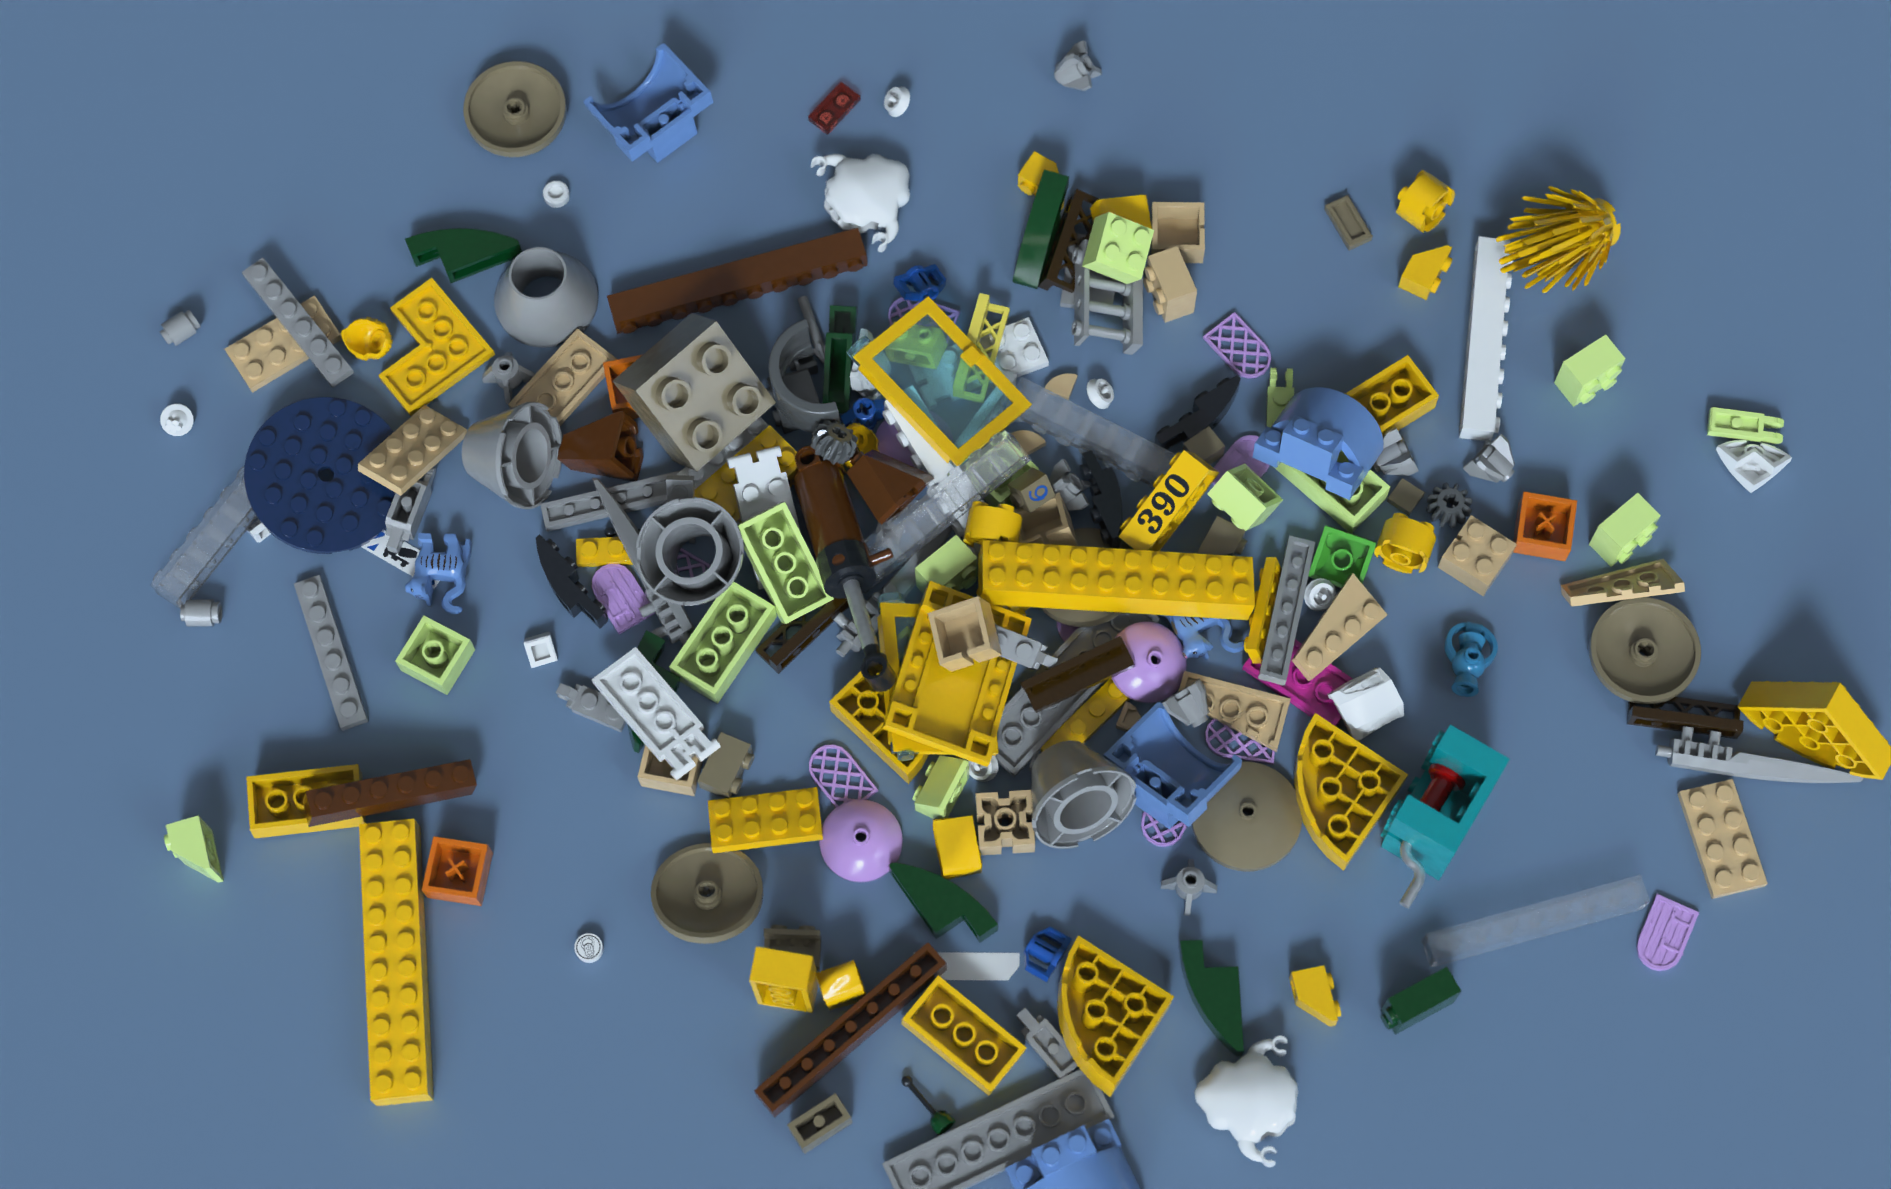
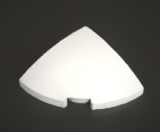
M1734 440L1718 445L1716 451L1721 460L1737 481L1750 493L1773 478L1792 459L1784 451L1766 443H1761L1760 446L1755 444L1746 446L1747 440Z

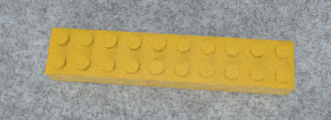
M983 540L978 554V596L990 603V605L1248 620L1255 607L1253 557Z
M415 818L359 824L370 1100L376 1106L431 1101L434 1098L424 893L422 891L421 829Z

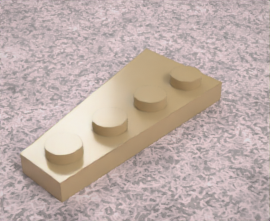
M1664 559L1561 585V594L1570 606L1685 592L1684 581Z
M1354 573L1349 575L1341 590L1331 601L1332 603L1326 612L1318 620L1313 631L1307 636L1291 660L1308 681L1317 676L1387 616V613Z
M1184 671L1179 691L1200 679L1206 688L1207 704L1210 711L1207 714L1208 716L1277 752L1291 698Z

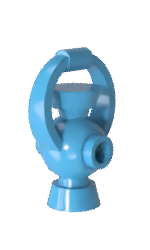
M1466 621L1450 629L1445 638L1444 649L1452 663V670L1456 675L1451 687L1452 691L1463 697H1472L1479 693L1477 679L1496 658L1498 644L1492 632L1482 624ZM1464 631L1458 637L1461 649L1456 652L1452 645V637L1456 633ZM1487 640L1491 652L1490 656L1485 659L1480 651Z

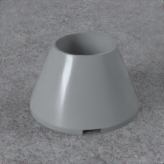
M534 247L521 252L499 279L494 295L495 312L504 330L515 340L540 348L558 346V343L566 341L576 329L584 332L592 322L598 306L597 286L588 268L573 256L544 247ZM555 277L562 280L561 285L547 296L529 297L522 294L526 286L535 279Z
M538 402L523 403L473 423L466 432L462 444V462L468 475L512 506L520 509L536 508L549 497L552 491L548 489L553 478L559 477L562 462L557 459L558 450L562 442L558 420L550 415L546 405Z
M698 497L675 499L660 506L645 521L636 542V564L644 583L653 593L665 601L684 606L707 603L723 594L735 581L741 569L744 556L743 538L733 517L715 502ZM698 536L713 537L716 554L709 569L696 577H680L677 569V557L682 546L690 539Z
M1070 740L1054 744L1044 750L1033 763L1031 771L1032 828L1037 838L1049 847L1060 849L1079 847L1077 842L1089 838L1096 841L1118 827L1134 807L1136 802L1135 788L1137 787L1130 774L1079 741Z

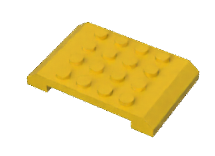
M929 581L917 611L882 729L987 767L990 764L997 741L996 734L1017 663L998 656L980 663L973 659L974 665L952 672L939 664L928 613L974 597ZM990 605L995 624L1027 636L1032 618L997 605Z

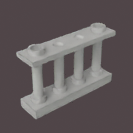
M1085 239L1074 249L1072 255V262L1075 263V314L1071 333L1074 335V345L1080 346L1089 335L1120 340L1123 344V353L1133 355L1143 345V275L1141 280L1129 284L1089 277V269L1082 267L1089 241ZM1089 287L1120 292L1123 296V305L1089 301ZM1089 311L1120 316L1123 319V329L1089 325Z

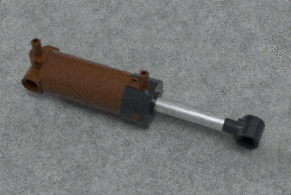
M811 446L802 447L795 456L798 472L794 477L793 483L816 555V563L825 593L834 598H847L865 656L861 665V673L872 689L878 692L887 691L895 684L896 674L888 664L886 655L880 652L862 593L869 590L876 581L875 565L893 558V552L890 548L871 555L870 549L864 542L844 478L846 474L844 464L836 462L833 465L827 459L823 461V457L816 455L815 449ZM857 446L855 448L856 451L854 455L850 457L849 461L852 460L858 453H860V450Z

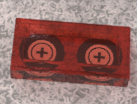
M840 82L808 116V121L828 135L861 100L860 95Z

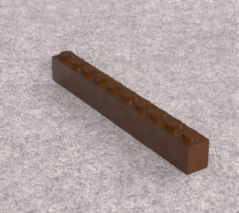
M854 228L607 296L617 334H628L641 327L658 326L663 321L671 319L680 320L691 313H706L718 306H731L740 300L748 298L757 299L763 294L773 291L783 292L788 287L795 285L804 286L817 279H830L836 277L839 273L859 271L863 267L868 266L867 254L859 229Z

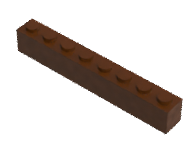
M927 942L754 1090L756 1097L774 1118L777 1117L925 990L938 975L941 976L946 972L947 963Z

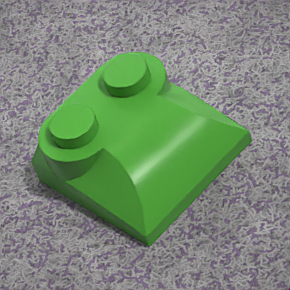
M1325 525L1308 577L1313 579L1324 578L1329 580L1334 586L1342 588L1349 575L1354 573L1363 584L1377 542Z

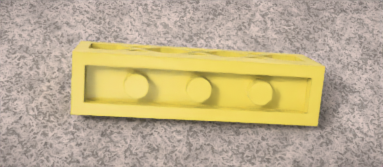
M979 293L967 337L995 365L1010 308L990 303V295ZM988 311L1003 314L1001 321L991 326L986 319ZM990 333L995 343L984 349L980 343V338ZM960 358L952 386V395L954 398L984 404L990 379L983 371L977 373L974 366L970 367ZM977 380L982 387L980 395L965 392L967 385Z

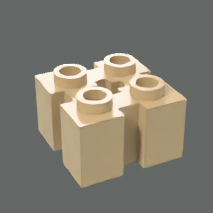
M1031 790L1009 791V798L999 799L998 792L976 793L977 823H984V825L978 826L980 856L1002 854V847H1012L1013 853L1035 852V834L1032 822L1026 821L1032 820ZM1003 819H1008V823H1012L1009 826L1000 825Z

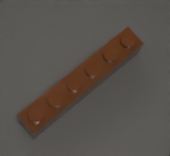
M468 759L308 790L305 792L303 805L308 826L312 827L472 795L477 783L471 760Z

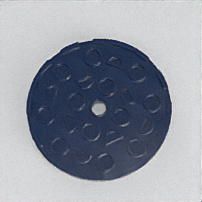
M314 397L297 401L282 408L259 428L246 455L244 465L245 489L254 514L278 540L305 552L332 554L346 550L351 551L369 543L370 540L387 529L385 525L386 516L395 492L359 472L358 463L393 433V430L380 416L370 409L342 398ZM329 468L334 473V477L330 481H322L318 477V473L323 469Z

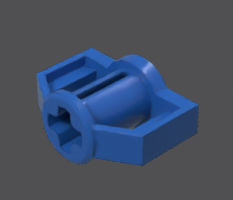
M936 264L927 267L917 265L910 268L905 274L895 276L893 285L904 300L922 302L926 298L924 295L929 296L932 300L936 299L946 285V278ZM932 276L937 285H933L928 277ZM906 284L912 286L916 292L910 291Z
M860 398L856 400L853 408L841 415V424H845V427L852 423H860L873 430L877 425V421L885 419L882 413L884 411L885 399L871 400L869 398Z
M1052 927L1033 934L1024 950L1025 970L1048 982L1069 947L1072 938ZM1045 936L1062 946L1058 949L1040 938ZM1029 955L1049 966L1048 969L1030 961Z

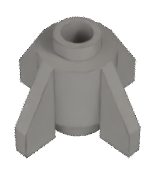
M1084 40L1076 43L1070 49L1066 56L1056 64L1054 76L1058 83L1081 91L1092 88L1091 78L1102 75V70L1093 66L1091 59L1086 55L1088 53L1087 44Z
M506 352L503 356L498 357L493 365L482 374V380L484 383H497L503 388L506 404H509L512 400V389L518 387L521 381L529 382L535 373L518 365L517 360L513 358L512 352Z
M1394 427L1387 430L1383 435V451L1373 464L1376 472L1382 471L1384 475L1406 476L1418 472L1419 470L1398 429Z
M1502 434L1492 442L1489 439L1486 440L1475 458L1469 461L1463 469L1473 477L1495 483L1500 480L1503 483L1506 482L1515 472L1512 469L1515 463L1509 440Z
M1062 459L1054 466L1049 478L1050 484L1055 494L1060 493L1068 510H1083L1089 505L1085 494L1081 492L1087 489L1090 483L1089 481L1080 480L1073 473H1069L1071 469L1067 461Z
M1200 679L1163 700L1162 704L1167 713L1183 722L1186 726L1192 724L1195 728L1208 720L1206 715L1210 711L1207 704L1206 688Z
M1188 859L1187 867L1179 871L1177 877L1161 881V889L1176 890L1179 897L1185 900L1184 915L1190 916L1192 900L1197 899L1202 892L1217 893V885L1206 880L1203 873L1194 867V859ZM1187 880L1192 881L1193 884H1188Z

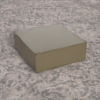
M1402 478L1388 497L1387 502L1409 516L1425 492Z

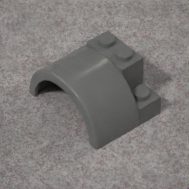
M806 318L788 327L778 337L769 357L770 377L767 378L768 388L766 390L776 402L774 404L776 411L772 412L776 427L781 426L784 434L800 429L813 434L815 428L825 420L830 422L836 420L840 424L836 402L820 404L810 376L818 373V367L813 358L814 353L810 343L809 325ZM788 366L790 368V371L794 372L786 373Z

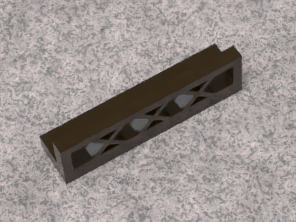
M1076 189L1068 197L1038 285L1039 288L1048 291L1054 285L1070 293L1074 292L1075 269L1073 265L1075 263L1070 261L1066 250L1073 245L1077 248L1085 239L1089 240L1093 219L1092 215H1085L1081 206L1083 201L1093 205L1095 201L1100 200L1099 198L1079 189ZM1083 223L1087 234L1078 239L1074 227L1077 224ZM1068 268L1072 276L1070 283L1057 278L1060 270Z
M834 598L832 601L818 607L821 610L809 621H805L804 614L787 624H782L755 650L756 653L779 674L834 622L833 619L839 612L844 613L849 608L847 598ZM802 626L794 636L786 639V631L790 627ZM771 645H783L771 657L765 652Z
M1119 636L1021 682V685L1034 711L1038 713L1136 666L1122 637Z
M1674 697L1659 705L1649 704L1652 708L1635 706V703L1628 701L1627 724L1680 732H1682V728L1685 726L1694 728L1693 733L1710 735V731L1721 732V737L1737 739L1743 732L1744 721L1740 720L1738 705ZM1666 703L1673 704L1679 712L1661 710L1660 708ZM1693 707L1701 708L1707 716L1690 714L1688 711ZM1720 711L1733 712V719L1720 718L1715 715Z

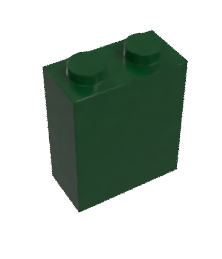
M1445 967L1388 998L1381 1009L1383 1013L1380 1015L1382 1022L1388 1030L1392 1029L1396 1035L1453 1004L1462 991L1449 969Z

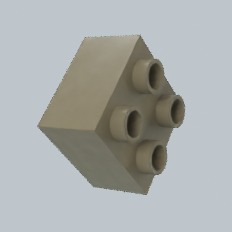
M694 313L687 316L613 380V383L674 462L696 472L776 403L717 321Z

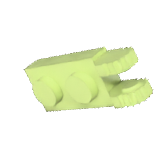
M1270 368L1269 386L1267 388L1266 427L1271 428L1294 396V388H1292L1293 369L1287 368L1285 372L1286 387H1276L1278 372L1276 368Z
M1711 407L1709 410L1707 435L1756 442L1762 441L1768 444L1783 442L1782 434L1764 431V427L1773 429L1784 427V420L1781 418L1765 416L1763 413Z

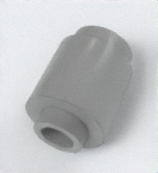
M190 310L184 313L181 311L161 324L163 330L160 331V334L168 345L173 342L177 346L196 334V330L201 326Z
M214 599L186 600L185 605H181L180 608L181 621H185L187 627L214 626L215 623H221V602H215Z

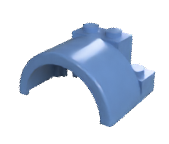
M664 43L656 48V59L651 72L631 94L610 104H599L593 100L592 96L584 100L586 108L615 138L617 146L632 162L647 151L657 163L698 134L693 117L713 103L711 91Z
M1312 387L1296 393L1271 428L1267 426L1255 442L1252 458L1275 468L1278 467L1280 462L1325 481V490L1350 500L1383 451V435L1375 418L1357 400L1334 389ZM1341 450L1349 462H1337Z
M1157 702L1104 754V758L1125 770L1133 778L1137 787L1135 788V805L1169 830L1178 821L1189 827L1207 809V802L1240 770L1242 765V759L1235 754L1232 756L1231 763L1221 764L1200 753L1178 731L1161 702Z
M1109 1118L1086 1129L1083 1125L1031 1150V1156L1005 1168V1173L1013 1189H1141L1121 1149V1142Z

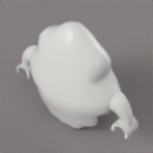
M841 154L814 157L811 162V168L815 165L822 166L817 170L818 176H822L825 173L826 166L832 165L836 167L834 177L826 182L824 208L830 214L832 220L838 224L842 231L858 228L861 234L868 229H885V233L878 232L872 239V244L876 241L883 242L878 247V252L885 251L887 244L896 237L899 230L897 220L898 208L907 204L910 198L908 188L910 174L906 165L900 161L887 159L879 154H871L863 160L847 158Z
M1284 1036L1264 1039L1254 1043L1249 1048L1247 1054L1236 1063L1229 1061L1219 1062L1214 1066L1211 1073L1198 1083L1194 1091L1196 1102L1206 1113L1208 1123L1214 1129L1229 1130L1238 1141L1239 1149L1246 1157L1262 1162L1267 1167H1273L1276 1162L1266 1160L1264 1156L1267 1153L1276 1154V1149L1267 1146L1262 1151H1259L1255 1144L1261 1142L1268 1135L1273 1137L1281 1136L1287 1127L1295 1123L1297 1082L1291 1078L1286 1067L1274 1066L1264 1055L1268 1050H1272L1276 1056L1286 1055V1050L1275 1047L1278 1043H1288Z

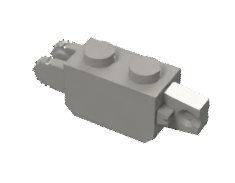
M431 468L425 474L423 481L418 480L402 496L395 493L385 521L387 527L385 534L390 536L386 545L388 551L399 554L404 541L414 540L432 494L431 485L436 473L435 468Z

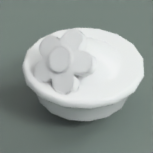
M894 87L886 94L884 107L892 117H898L906 111L910 102L909 90L906 87Z
M1091 379L1087 383V394L1091 402L1100 409L1108 408L1114 399L1111 385L1104 379Z
M171 404L162 411L160 423L168 434L182 436L191 430L194 417L188 407L182 404Z
M1324 578L1315 579L1306 586L1305 603L1312 610L1324 611L1328 609L1332 603L1331 601L1336 596V589L1329 580Z
M992 756L987 767L967 760L969 762V775L978 781L987 782L992 780L998 772L999 766L996 756Z

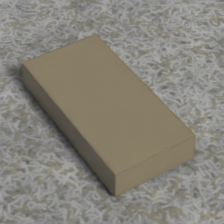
M1348 195L1325 205L1324 210L1349 251L1372 240L1373 236Z

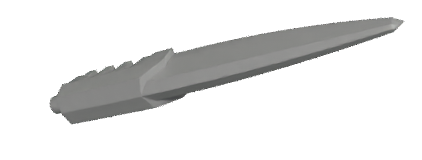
M592 478L611 523L646 589L645 594L650 603L638 608L642 617L644 618L656 612L658 620L663 626L651 631V633L660 638L668 635L672 644L681 641L684 646L690 634L695 630L683 605L673 604L660 598L644 583L636 564V542L639 530L598 478Z
M950 516L916 549L879 592L871 595L868 601L864 599L874 633L878 631L877 617L881 614L880 602L902 603L916 585L915 567L943 546L953 530L951 524L954 522ZM839 612L833 619L842 627V631L836 635L842 642L836 649V652L841 657H844L850 649L854 652H859L862 646L853 617L849 620Z
M1685 726L1682 728L1681 740L1670 739L1669 746L1657 745L1655 751L1656 756L1668 757V764L1672 767L1742 778L1798 783L1861 782L1864 779L1863 777L1850 775V773L1800 762L1741 752L1732 753L1733 748L1719 746L1721 732L1710 731L1708 744L1692 742L1694 728Z

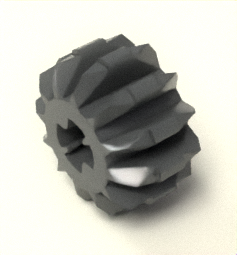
M825 420L815 428L812 434L811 447L815 449V454L821 455L823 461L827 459L833 465L836 462L844 464L845 461H849L856 451L858 438L853 435V430L847 429L845 424H838L836 420L833 422Z
M1446 482L1443 484L1442 489L1436 486L1432 491L1433 494L1428 495L1427 502L1429 505H1427L1426 511L1433 513L1431 516L1432 522L1440 520L1441 528L1445 526V523H1449L1451 529L1455 528L1456 522L1461 525L1464 524L1466 521L1465 517L1470 516L1472 512L1471 508H1469L1472 504V499L1466 498L1467 489L1458 491V483L1454 484L1453 488H1450ZM1447 503L1452 504V508L1446 507Z

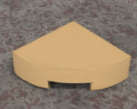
M1067 373L1052 378L1045 386L1044 393L1069 401L1078 375Z
M1019 430L1010 433L1012 442L1026 456L1046 446V441L1035 432Z
M1127 701L1125 702L1116 724L1117 729L1127 732L1141 719V715L1134 705Z

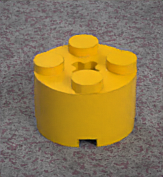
M1421 170L1410 187L1405 186L1399 192L1397 198L1400 200L1396 213L1424 233V230L1429 232L1446 215L1443 209L1446 204L1451 207L1455 198V191L1429 172Z
M973 501L972 507L969 508L963 542L971 547L974 546V543L981 545L983 540L1019 542L1023 518L1020 514L1014 512L1015 507L1011 505L999 504L998 507L988 506L985 502Z
M1394 513L1392 518L1387 519L1383 525L1374 554L1377 558L1380 555L1384 559L1383 564L1395 571L1411 574L1413 569H1420L1419 573L1423 572L1427 567L1436 542V536L1433 532L1434 526L1428 522H1418L1410 519L1403 513Z

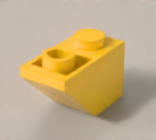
M1034 151L1018 174V187L1025 194L1036 196L1044 170L1059 174L1057 164Z
M1446 245L1412 255L1401 276L1398 287L1427 300L1431 292L1434 294L1437 292L1442 281L1439 278L1441 272H1447L1453 261V258L1449 257L1452 247Z
M1325 965L1291 972L1289 981L1295 1005L1329 1027L1335 1026L1338 1017L1341 1016V1010L1338 1000H1333L1331 989H1334L1332 974L1330 972L1326 973Z

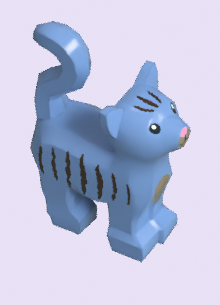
M418 533V545L421 550L415 560V574L405 585L406 592L412 594L417 599L425 600L427 606H431L433 595L432 580L453 582L455 587L446 592L441 600L442 608L449 614L461 613L462 607L453 605L452 601L464 592L466 586V567L471 557L472 546L470 539L459 542L456 534H445L446 552H435L431 533Z
M1157 615L1159 617L1165 616L1168 619L1173 633L1183 642L1182 655L1186 659H1198L1200 657H1203L1205 660L1209 659L1208 650L1213 649V645L1199 633L1216 625L1222 628L1219 639L1221 646L1226 651L1237 653L1244 649V640L1236 643L1231 642L1230 638L1233 627L1228 619Z

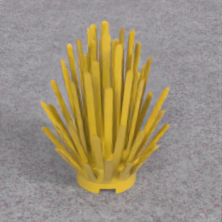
M1548 186L1550 191L1559 195L1553 193L1545 194L1547 199L1523 196L1522 199L1565 207L1566 209L1525 208L1523 210L1524 213L1537 215L1510 218L1514 223L1507 226L1508 230L1528 229L1498 236L1496 238L1497 242L1529 234L1532 235L1504 245L1506 247L1504 252L1510 255L1499 259L1501 265L1518 258L1522 259L1502 267L1500 271L1506 273L1514 269L1513 272L1544 261L1525 271L1521 276L1527 278L1537 272L1538 277L1527 283L1524 287L1526 289L1544 278V282L1554 277L1542 290V293H1546L1576 263L1584 258L1565 282L1564 287H1568L1575 277L1577 278L1572 285L1573 291L1586 272L1588 274L1584 280V286L1589 283L1598 262L1599 269L1603 267L1604 262L1606 263L1610 247L1619 239L1621 224H1617L1613 211L1616 210L1606 200L1601 198L1592 199L1581 191L1578 192L1570 189L1572 194H1569L1553 186Z

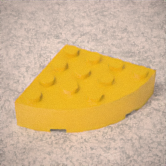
M907 627L897 635L899 668L911 634ZM860 671L829 701L830 710L909 784L922 769L929 754H918L913 751L893 752V746L888 744L887 730L882 729L886 714L884 692L872 689Z
M1751 681L1737 706L1759 729L1766 727L1776 735L1775 741L1800 756L1830 769L1840 766L1849 769L1850 775L1883 780L1891 765V746L1888 741L1881 735L1874 723L1866 716L1860 705L1855 702L1847 692L1846 687L1840 682Z
M1314 714L1304 732L1296 757L1294 772L1296 800L1301 812L1302 822L1312 840L1324 855L1343 871L1404 785L1408 774L1318 714Z
M1078 935L1068 953L1058 985L1057 1011L1059 1026L1066 1047L1077 1066L1095 1086L1111 1097L1168 1011L1174 996Z

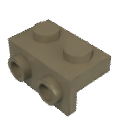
M772 925L770 928L764 929V948L813 956L816 970H820V930H815V927L808 925L799 926L798 929H787L785 925Z

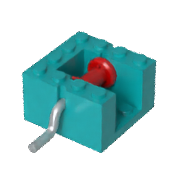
M1451 724L1446 732L1439 731L1421 766L1425 772L1421 778L1415 776L1407 791L1412 794H1408L1405 800L1397 801L1380 835L1384 838L1381 847L1401 858L1414 872V878L1399 902L1401 906L1407 909L1410 908L1425 881V873L1438 881L1440 880L1510 758Z

